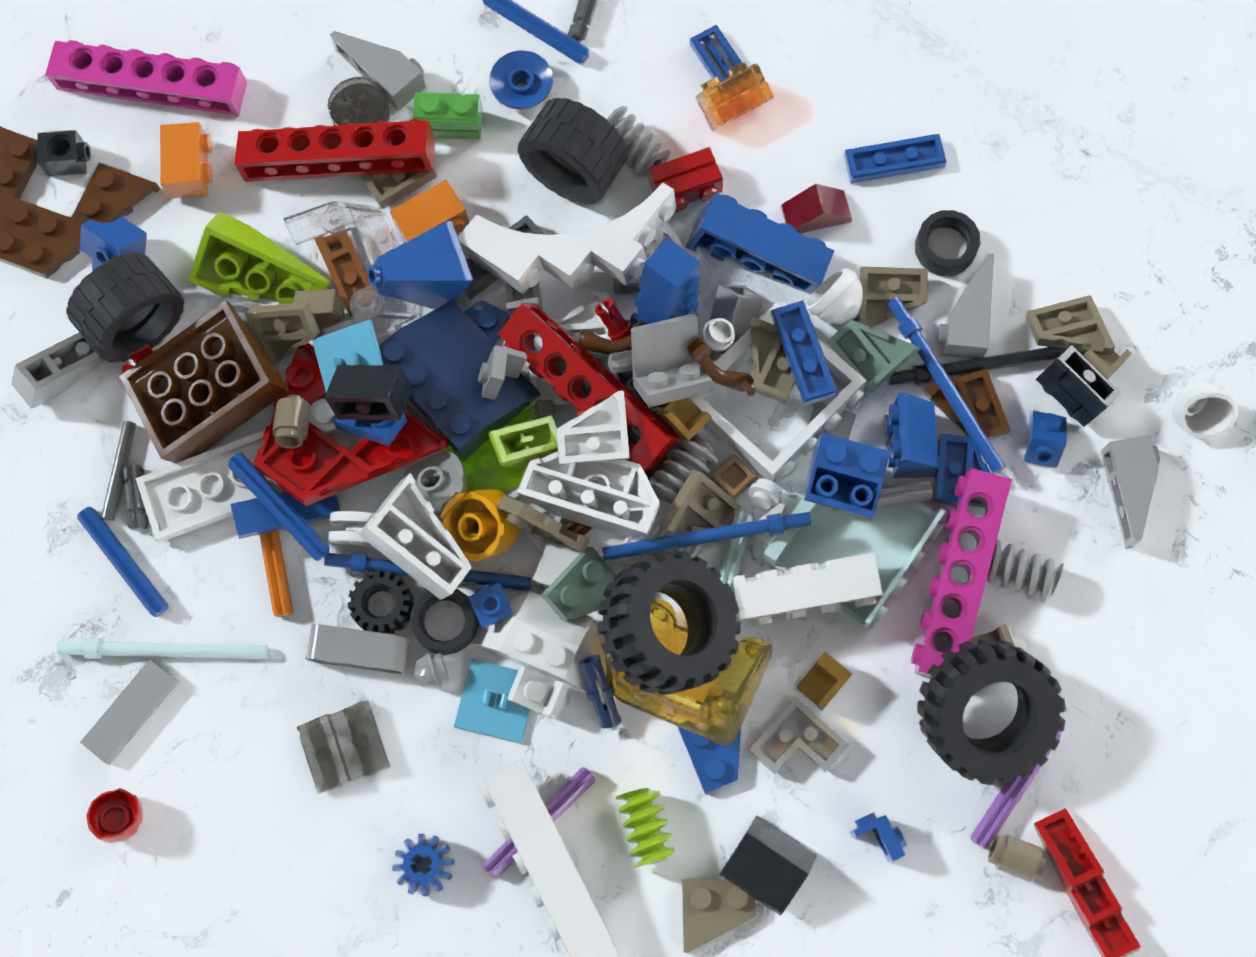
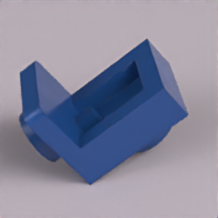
M1033 410L1029 420V443L1024 454V461L1056 468L1067 444V417Z
M500 582L495 585L493 583L483 585L474 591L475 594L468 596L482 628H487L514 614Z
M872 812L855 821L857 828L850 831L852 838L872 830L887 862H893L906 855L903 847L907 846L904 836L898 826L892 828L886 815L877 818L875 813Z

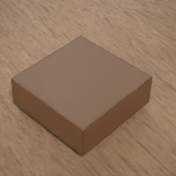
M733 453L710 474L709 478L731 498L736 500L757 480L758 476Z

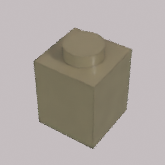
M335 289L295 291L294 303L308 302L320 330L316 337L339 330V323L345 321V309L343 302H338Z

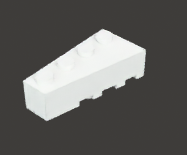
M875 553L829 560L819 565L818 563L799 565L787 571H783V569L764 571L749 578H745V575L732 577L736 602L739 608V619L744 621L751 620L752 626L772 623V616L786 614V620L806 617L807 609L820 607L821 614L842 610L841 603L855 601L856 607L877 604L876 597L883 596Z

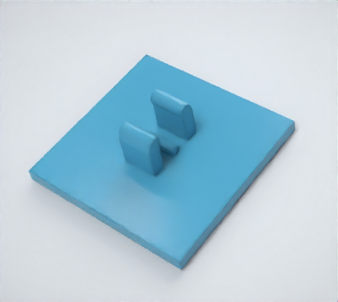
M367 320L312 340L326 392L337 365H384L372 320Z
M472 659L453 727L522 744L530 710L507 700L519 670Z

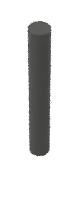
M123 421L101 514V519L115 521L124 481L123 469L128 464L137 425L131 421Z

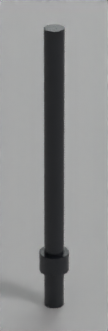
M1045 347L941 365L948 376L973 373L986 368L987 370L1054 360L1066 349ZM925 364L913 365L912 369L894 372L887 379L889 386L911 382L919 385L930 383V379L934 378Z

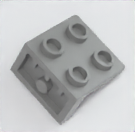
M688 314L631 329L633 386L648 407L712 392V379L687 350L688 345L698 338V318L695 314Z

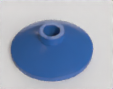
M518 50L503 55L495 62L490 71L489 84L493 96L502 105L511 109L524 110L539 105L547 98L552 89L553 75L549 64L543 57L531 51ZM519 83L527 84V86L522 88L517 87Z

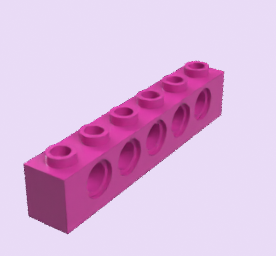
M54 40L45 75L56 90L236 116L240 115L247 86V80L240 66L231 62H221L219 64L206 62L197 57L190 59L177 58L168 53L155 55L138 49H129L128 51L115 49L105 44L91 46L84 45L76 40H68L67 42ZM209 82H213L210 86L205 87Z
M970 468L965 476L960 475L954 495L959 496L956 510L951 508L946 522V529L951 530L948 543H941L937 562L942 563L939 577L933 576L928 592V596L933 597L930 610H924L919 629L924 630L922 643L915 644L910 663L916 665L914 673L932 677L928 670L933 663L939 667L944 662V659L941 657L944 653L937 651L933 645V639L937 633H943L948 636L951 643L949 649L954 653L960 651L959 644L966 641L971 642L1012 482L1010 478ZM971 500H978L984 505V516L976 517L970 513L968 505ZM962 533H969L976 539V548L973 551H968L961 546L960 536ZM954 566H960L966 570L968 579L965 584L960 585L953 581L951 570ZM945 600H953L958 604L959 614L955 619L944 615L942 605Z

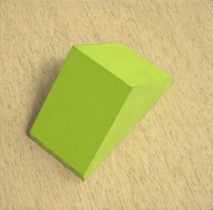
M552 415L490 431L488 434L502 466L523 470L528 467L530 461L538 458L542 459L558 451L557 427Z

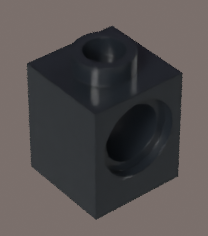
M76 130L37 133V163L48 176L87 174V161L91 159V150L88 142H85ZM69 150L66 155L61 156L65 151Z

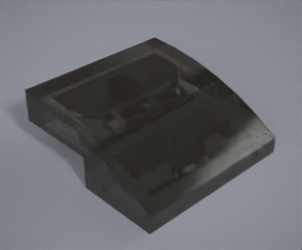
M369 701L358 702L333 714H324L296 727L317 794L344 786L391 767Z

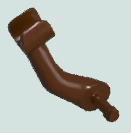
M638 322L632 328L646 325V323ZM585 329L580 331L579 344L587 351L610 355L632 348L631 335L619 340H609Z
M701 337L696 338L688 345V352L700 364L713 382L739 392L746 391L749 396L755 394V389L751 387L753 384L752 376L742 372L724 371L716 366L708 356L713 351Z

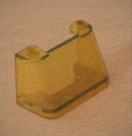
M653 598L650 608V620L653 631L665 648L680 655L687 642L688 629L677 625L676 613L669 602ZM744 637L740 640L736 653L729 655L732 658L730 665L726 670L719 673L718 678L700 687L669 695H660L658 692L647 693L641 691L639 688L640 684L630 685L623 678L625 673L623 671L616 673L610 665V662L613 661L610 653L605 654L606 677L608 683L613 684L615 689L613 697L618 701L715 743L730 745L734 742L765 674L772 657L773 645L759 637Z

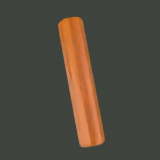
M279 530L260 534L259 538L273 614L276 617L291 615L293 608Z

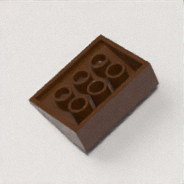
M226 300L119 376L160 458L172 463H178L201 454L289 392L271 358L232 305Z

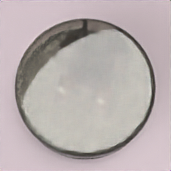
M348 78L337 84L330 93L328 112L334 125H346L348 123L367 124L380 121L389 122L390 107L385 92L378 83L369 78Z

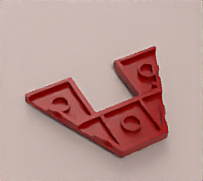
M307 343L295 352L291 365L287 366L285 384L289 392L279 399L285 398L288 395H298L312 406L316 401L325 399L326 390L314 346ZM276 400L275 403H274V409H275V410H276V403H277L278 400ZM404 409L403 413L407 422L389 446L363 438L350 451L309 422L307 439L303 441V445L299 448L289 449L275 443V437L272 434L275 417L274 411L270 426H266L262 437L263 445L258 449L253 464L265 477L303 505L308 506L446 449L449 443L446 437Z

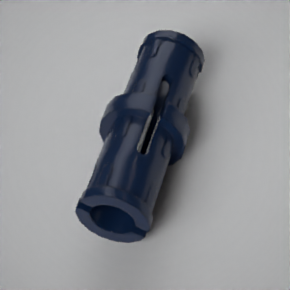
M600 655L588 656L579 662L588 687L586 691L587 698L593 702L600 721V727L602 729L615 727L622 720L613 697L615 692L614 686L607 680ZM596 680L599 681L605 699L604 704L602 703L601 697L599 695L595 683Z

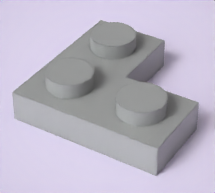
M795 697L748 751L774 775L797 749L804 753L822 771L826 772L849 744Z

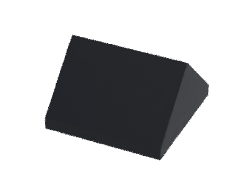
M756 815L719 875L781 916L808 877L817 855Z

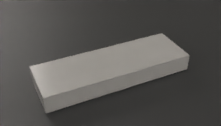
M149 659L80 743L105 764L110 765L179 681L155 661Z

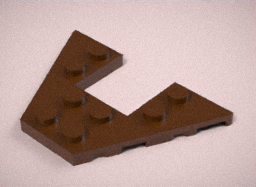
M0 127V262L47 279L58 271L64 262L72 260L80 253L78 250L80 249V233L83 223L90 219L98 223H110L121 216H128L134 211L132 208L153 191L157 193L160 187L156 182L99 162L71 217L24 201L20 197L38 165L37 139Z

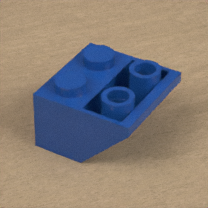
M898 393L893 405H889L888 415L884 416L885 435H890L891 441L890 447L886 448L887 451H890L887 468H892L893 478L934 477L939 469L935 404L907 393Z
M822 432L814 447L807 474L804 500L873 519L890 451Z

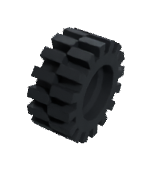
M379 570L373 571L374 574L370 576L366 573L362 576L363 580L361 582L357 580L353 584L356 588L354 591L350 590L348 595L351 598V601L348 602V609L351 610L350 615L352 619L365 631L395 634L394 631L397 629L401 631L405 627L403 624L406 621H410V612L414 605L412 603L413 595L408 586L400 577L394 576L388 571H385V573H381ZM379 591L389 592L394 598L393 609L385 616H375L370 613L368 608L371 596Z

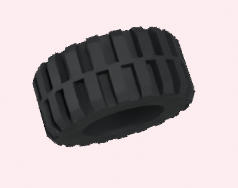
M670 551L660 552L629 565V567L621 570L614 576V582L607 585L603 592L604 597L607 599L600 602L598 614L603 615V620L597 623L598 634H603L605 643L601 644L604 654L610 653L613 659L610 665L616 673L623 671L625 673L623 678L630 685L640 684L639 688L641 691L647 693L658 692L660 695H669L712 682L719 677L721 671L726 670L730 665L732 658L729 655L736 653L739 641L735 640V636L740 634L741 622L736 620V613L739 612L737 602L733 603L730 594L733 591L729 584H723L720 580L722 574L715 567L710 569L706 567L708 564L706 560L698 556L691 558L689 553L682 551L675 553ZM656 592L663 593L672 598L685 615L688 636L685 648L680 655L665 648L653 631L650 620V608Z
M990 638L979 639L977 646L970 641L959 644L960 651L954 653L949 649L941 655L944 662L939 667L933 663L928 670V673L932 676L929 683L923 681L919 692L924 696V700L917 702V713L923 718L919 721L921 732L927 737L926 742L953 771L956 770L963 778L970 781L977 779L981 784L993 785L995 779L1002 785L1013 783V776L1020 775L1024 779L1033 774L1031 770L1033 766L1038 764L1042 767L1049 760L1045 755L1050 748L1055 751L1060 743L1056 736L1058 731H1064L1066 722L1060 716V713L1066 711L1065 699L1059 695L1062 689L1057 679L1051 676V671L1022 648L1016 647L1004 640H999L996 643ZM1009 682L1013 684L1017 692L1018 703L1016 713L1010 724L1003 731L989 738L975 739L968 737L964 733L963 715L971 697L981 688L992 683Z

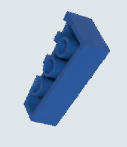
M717 193L714 194L698 215L685 248L695 252L698 246L712 251L711 258L722 262L724 258L737 260L740 262L742 269L752 273L767 271L770 273L769 278L771 280L811 294L821 286L835 251L826 247L825 242L820 239L808 238L798 233L789 224H779L769 219L764 212L757 209H748L738 204L735 198Z
M667 237L644 263L638 286L641 290L634 302V305L638 308V314L634 312L630 317V322L633 326L641 321L650 324L688 314H695L697 318L699 316L697 308L699 306L698 295L700 293L699 282L701 280L699 276L700 261Z

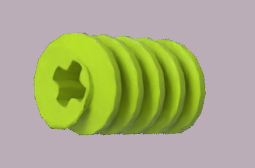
M642 788L615 796L616 800L627 801L626 804L618 809L619 813L631 816L622 823L623 828L634 829V832L626 837V841L638 843V846L630 851V856L642 858L633 868L666 860L676 852L675 847H664V843L672 838V834L660 832V829L668 824V819L656 817L658 813L665 809L664 805L653 804L652 802L661 795L660 791Z

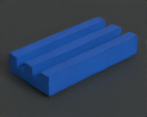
M717 24L689 39V45L721 93L725 92L730 85L732 87L738 85V81L741 79L743 81L749 79L748 70ZM713 35L737 71L735 74L732 73L722 55L710 40V36ZM701 41L703 42V44L705 45V47L707 48V50L709 51V53L711 54V56L713 57V59L725 75V79L723 78V76L721 75V73L719 72V70L717 69V67L715 66V64L713 63V61L701 45Z

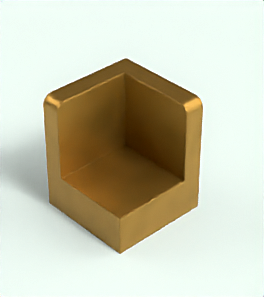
M689 398L665 403L655 413L680 436V439L687 441L712 418L708 412L700 411Z
M825 651L797 685V690L823 711L852 676V673Z

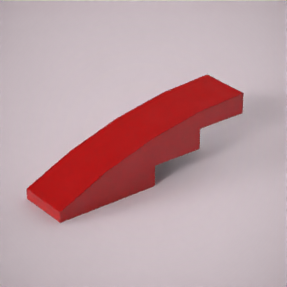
M1064 808L1035 822L1034 828L1101 957H1127L1139 951L1141 945L1121 914L1123 908L1104 879L1103 868L1068 810Z

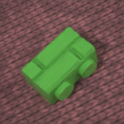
M415 92L413 119L428 120L435 138L481 139L483 107L480 94L462 95L460 93Z

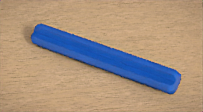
M483 0L485 6L576 63L584 64L590 55L589 47L515 1Z
M239 452L228 461L230 470L315 561L323 559L329 553L330 547L243 453Z
M90 506L77 514L78 521L150 615L159 617L169 608L167 602L104 520L101 519L97 511Z

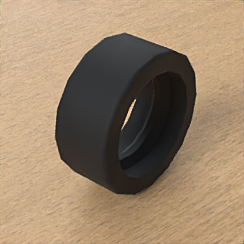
M956 210L938 211L931 214L922 223L915 240V254L920 264L925 269H928L929 272L939 276H955L964 272L973 263L981 244L980 232L975 222L966 214ZM937 228H951L958 231L966 240L967 248L965 253L957 259H944L937 256L928 245L930 234Z
M457 588L450 596L442 600L428 590L420 595L415 602L410 616L411 629L418 642L432 653H441V655L455 654L468 647L479 625L468 596ZM437 602H454L464 612L465 623L463 630L452 640H436L425 629L424 619L426 612Z

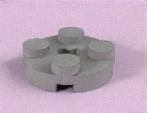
M438 451L405 465L407 470L404 472L403 477L399 476L398 479L399 483L411 473L416 481L415 485L426 502L429 501L434 508L435 515L442 512L444 506L451 498L468 492L466 488V469L459 458L451 452ZM435 476L437 480L439 479L435 486L425 487L430 484L429 478Z

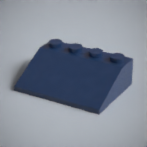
M451 300L395 331L379 345V350L384 365L401 366L412 386L408 398L409 401L441 435L447 438L448 443L465 461L490 439L488 435L490 431L503 428L537 399L541 393L520 372L518 378L504 377V382L495 400L482 397L483 383L478 382L479 372L482 363H487L495 344L455 301Z

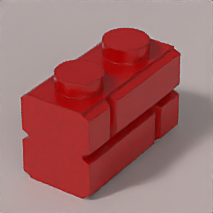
M710 147L648 168V179L653 192L662 183L674 190L676 202L674 213L686 209L689 203L700 199L702 202H708L715 193L719 194L723 191V176Z

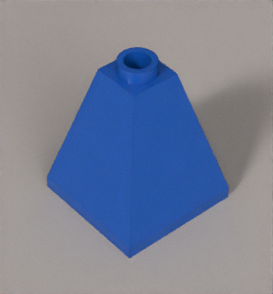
M452 221L444 222L382 254L376 259L373 266L368 268L369 283L371 286H376L378 294L434 310L451 300L457 303L473 280Z

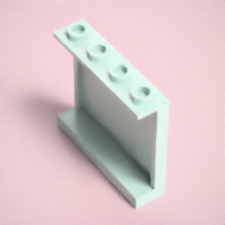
M883 479L882 486L893 485L886 479ZM804 495L791 514L809 512L811 525L784 530V534L776 535L764 552L762 560L776 570L783 569V571H787L799 565L818 563L819 565L829 560L875 553L883 596L876 597L877 604L856 607L855 601L841 603L842 610L838 612L864 630H866L871 622L878 625L889 609L883 605L888 596L892 594L894 597H897L908 581L902 577L907 568L910 566L916 569L927 553L921 549L926 540L929 538L934 542L945 524L940 522V519L946 511L941 509L937 514L921 502L878 506L876 507L874 518L869 519L844 511H832L830 507L805 501Z

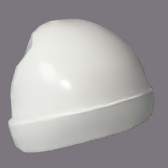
M844 268L828 277L809 298L806 304L807 311L812 315H816L817 319H822L825 323L846 325L851 319L854 320L860 310L863 299L862 284L856 276L857 274L850 269Z
M1202 381L1193 382L1185 386L1178 393L1173 404V418L1176 424L1182 430L1197 438L1208 439L1223 434L1231 428L1238 416L1237 404L1229 393L1216 385Z

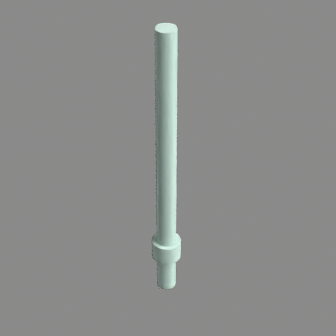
M86 638L85 641H58L57 654L84 655L86 659H101L102 656L267 659L268 646L103 642L102 638Z

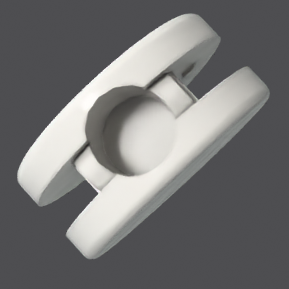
M355 511L332 512L330 514V523L346 526V531H330L328 536L329 542L349 546L374 547L358 534L375 513Z

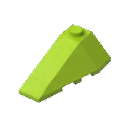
M220 211L205 226L188 281L218 295L229 296L230 294L248 296V299L259 301L260 298L275 300L279 304L294 303L295 291L327 290L330 281L250 225Z

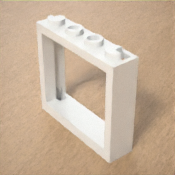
M776 302L760 319L774 325L770 315L771 310L782 306ZM750 328L715 362L716 366L724 371L736 372L752 356ZM819 340L830 372L840 379L846 387L773 461L706 402L722 385L712 381V392L688 397L700 411H706L712 416L705 425L759 474L773 482L778 477L783 479L787 474L789 475L796 466L793 462L801 454L804 456L809 455L814 450L817 438L825 430L828 433L833 431L842 420L840 415L848 407L851 410L854 409L865 396L863 391L866 380L821 340Z

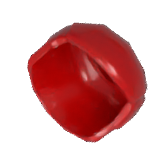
M123 788L101 793L91 801L86 813L88 829L97 839L112 844L128 840L137 833L143 821V808L138 797Z

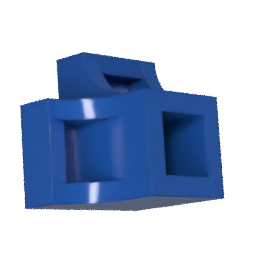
M122 216L110 223H98L90 219L81 225L80 250L92 258L93 271V269L104 264L106 261L123 254H145L147 233Z

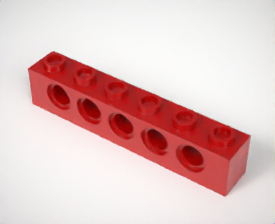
M418 119L401 122L380 121L367 124L348 123L346 125L333 126L316 125L314 127H284L282 129L238 131L234 165L245 182L433 172L435 136L429 121Z
M521 303L498 333L505 341L504 345L506 348L527 354L526 361L529 363V370L537 377L545 378L554 386L552 391L562 400H569L577 408L576 413L578 416L613 396L614 393L624 391L629 459L626 460L640 464L644 471L655 468L680 439L679 435L536 303ZM537 335H539L542 339V348L540 351H538L534 345V340ZM561 357L564 358L567 364L564 374L558 368V361ZM585 379L591 385L589 396H586L582 391V384ZM633 425L637 426L641 433L638 442L634 441L630 434Z

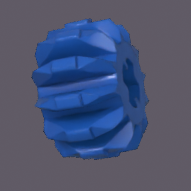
M420 833L417 837V846L409 838L404 840V844L409 850L408 853L401 850H396L395 856L404 859L403 864L393 865L392 870L404 871L405 873L397 879L398 885H404L411 880L407 891L411 895L415 894L420 886L422 896H429L430 883L436 891L440 892L444 888L438 878L442 877L451 880L453 877L450 872L443 871L444 866L454 865L455 859H443L442 857L451 848L445 844L437 849L440 841L438 836L434 835L427 845L425 834ZM419 857L431 859L432 865H427L431 867L428 873L424 871L417 872L416 865H420L417 862Z

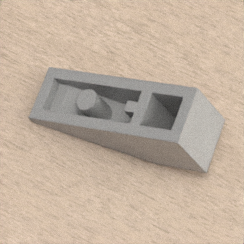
M333 31L329 34L335 51L397 111L414 98L415 92H421L426 88L422 75L424 69L413 57L408 59L399 50L341 32Z
M987 253L951 310L945 324H940L938 344H943V356L976 359L984 357L989 349L994 254Z
M78 332L15 364L11 385L27 405L33 409L63 393L104 360L99 357Z
M1150 435L1111 441L1101 450L1125 549L1132 548L1142 540L1159 468V451L1156 445H1152Z

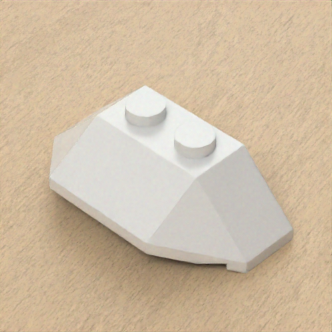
M559 451L542 459L538 458L530 461L517 491L521 497L558 517L618 536H648L660 505L640 464L624 459L560 464Z
M532 591L509 600L514 614L487 628H482L479 625L472 640V644L554 680L568 684L570 687L586 693L588 687L582 668L579 665L582 659L592 655H600L607 678L612 669L609 656L604 654L601 644H603L601 635L598 634V627L593 617L584 615L570 621H563L541 595ZM596 680L595 683L600 695L602 690L599 681Z

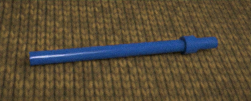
M899 297L889 301L887 305L900 324L898 329L905 340L909 339L912 344L920 349L917 353L993 474L1004 469L1006 466L922 335L921 331L923 328L916 317L910 316Z
M809 512L781 516V513L766 515L767 519L602 547L603 559L608 561L769 533L770 536L784 534V530L810 526Z
M354 552L353 555L328 553L324 558V566L351 569V573L366 574L367 571L379 570L381 573L388 571L396 575L410 576L391 560L370 558L365 553ZM470 570L461 582L478 585L489 583L495 585L500 582L503 588L530 591L531 577Z

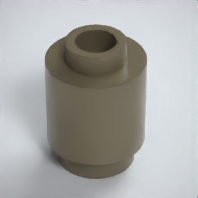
M288 395L285 398L279 399L276 403L272 434L275 437V443L281 447L289 449L299 448L303 445V441L307 439L311 406L302 397Z
M997 834L989 851L988 862L994 864L997 870L1030 882L1034 876L1040 877L1045 866L1046 857L1041 855L1042 849L1040 846L1008 834L1005 837Z

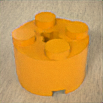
M481 489L458 494L446 503L441 512L440 519H443L444 529L449 531L469 561H481L506 553L514 546L519 532L522 530L506 521L508 514L497 508L502 496H507L498 489Z

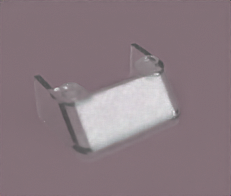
M331 201L283 218L285 226L296 245L310 241L322 234L323 236L329 233L341 234L351 230L367 276L369 266H373L379 256L400 246L388 213L383 208L377 206ZM368 286L358 290L351 297L350 309L353 319L325 328L322 332L323 335H327L352 325L372 320L376 338L393 333L422 317L423 307L378 294L376 286Z

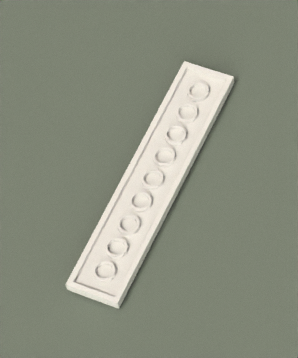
M408 399L405 410L437 431ZM337 428L331 432H324L350 451L363 439V437ZM265 430L136 478L154 538L157 542L166 541L232 516L230 504L256 498L230 470L228 461L235 454L241 452L253 464L258 449L263 445L262 437ZM266 477L279 493L286 492Z

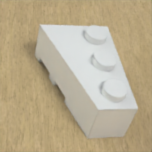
M409 473L398 483L358 535L442 600L454 592L472 566L449 531L444 529L434 514V508L429 501L426 502L415 485V479Z

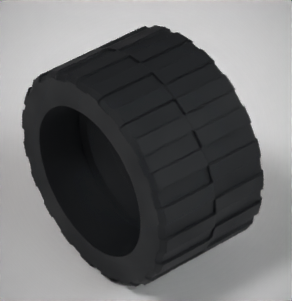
M567 98L548 100L519 141L517 147L521 162L538 182L569 201L585 205L596 204L602 199L627 161L629 152L623 136L604 116H601L594 109L583 105V103Z
M131 253L112 258L86 275L73 290V294L67 303L66 314L69 321L102 360L116 363L131 359V353L147 345L153 348L171 333L175 325L178 324L183 314L185 302L180 292L147 255Z

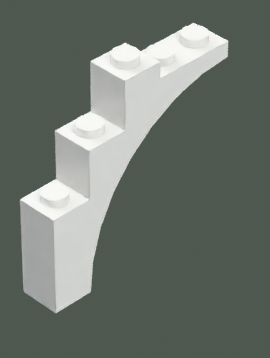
M662 183L644 202L625 215L602 226L569 234L542 235L522 233L499 226L477 214L458 236V240L465 256L523 295L529 287H534L539 282L543 270L573 290H576L581 282L585 283L589 280L594 272V266H597L627 286L633 278L636 279L642 274L644 263L647 261L644 246L646 247L652 242L656 229L663 221H668L675 212L674 190Z

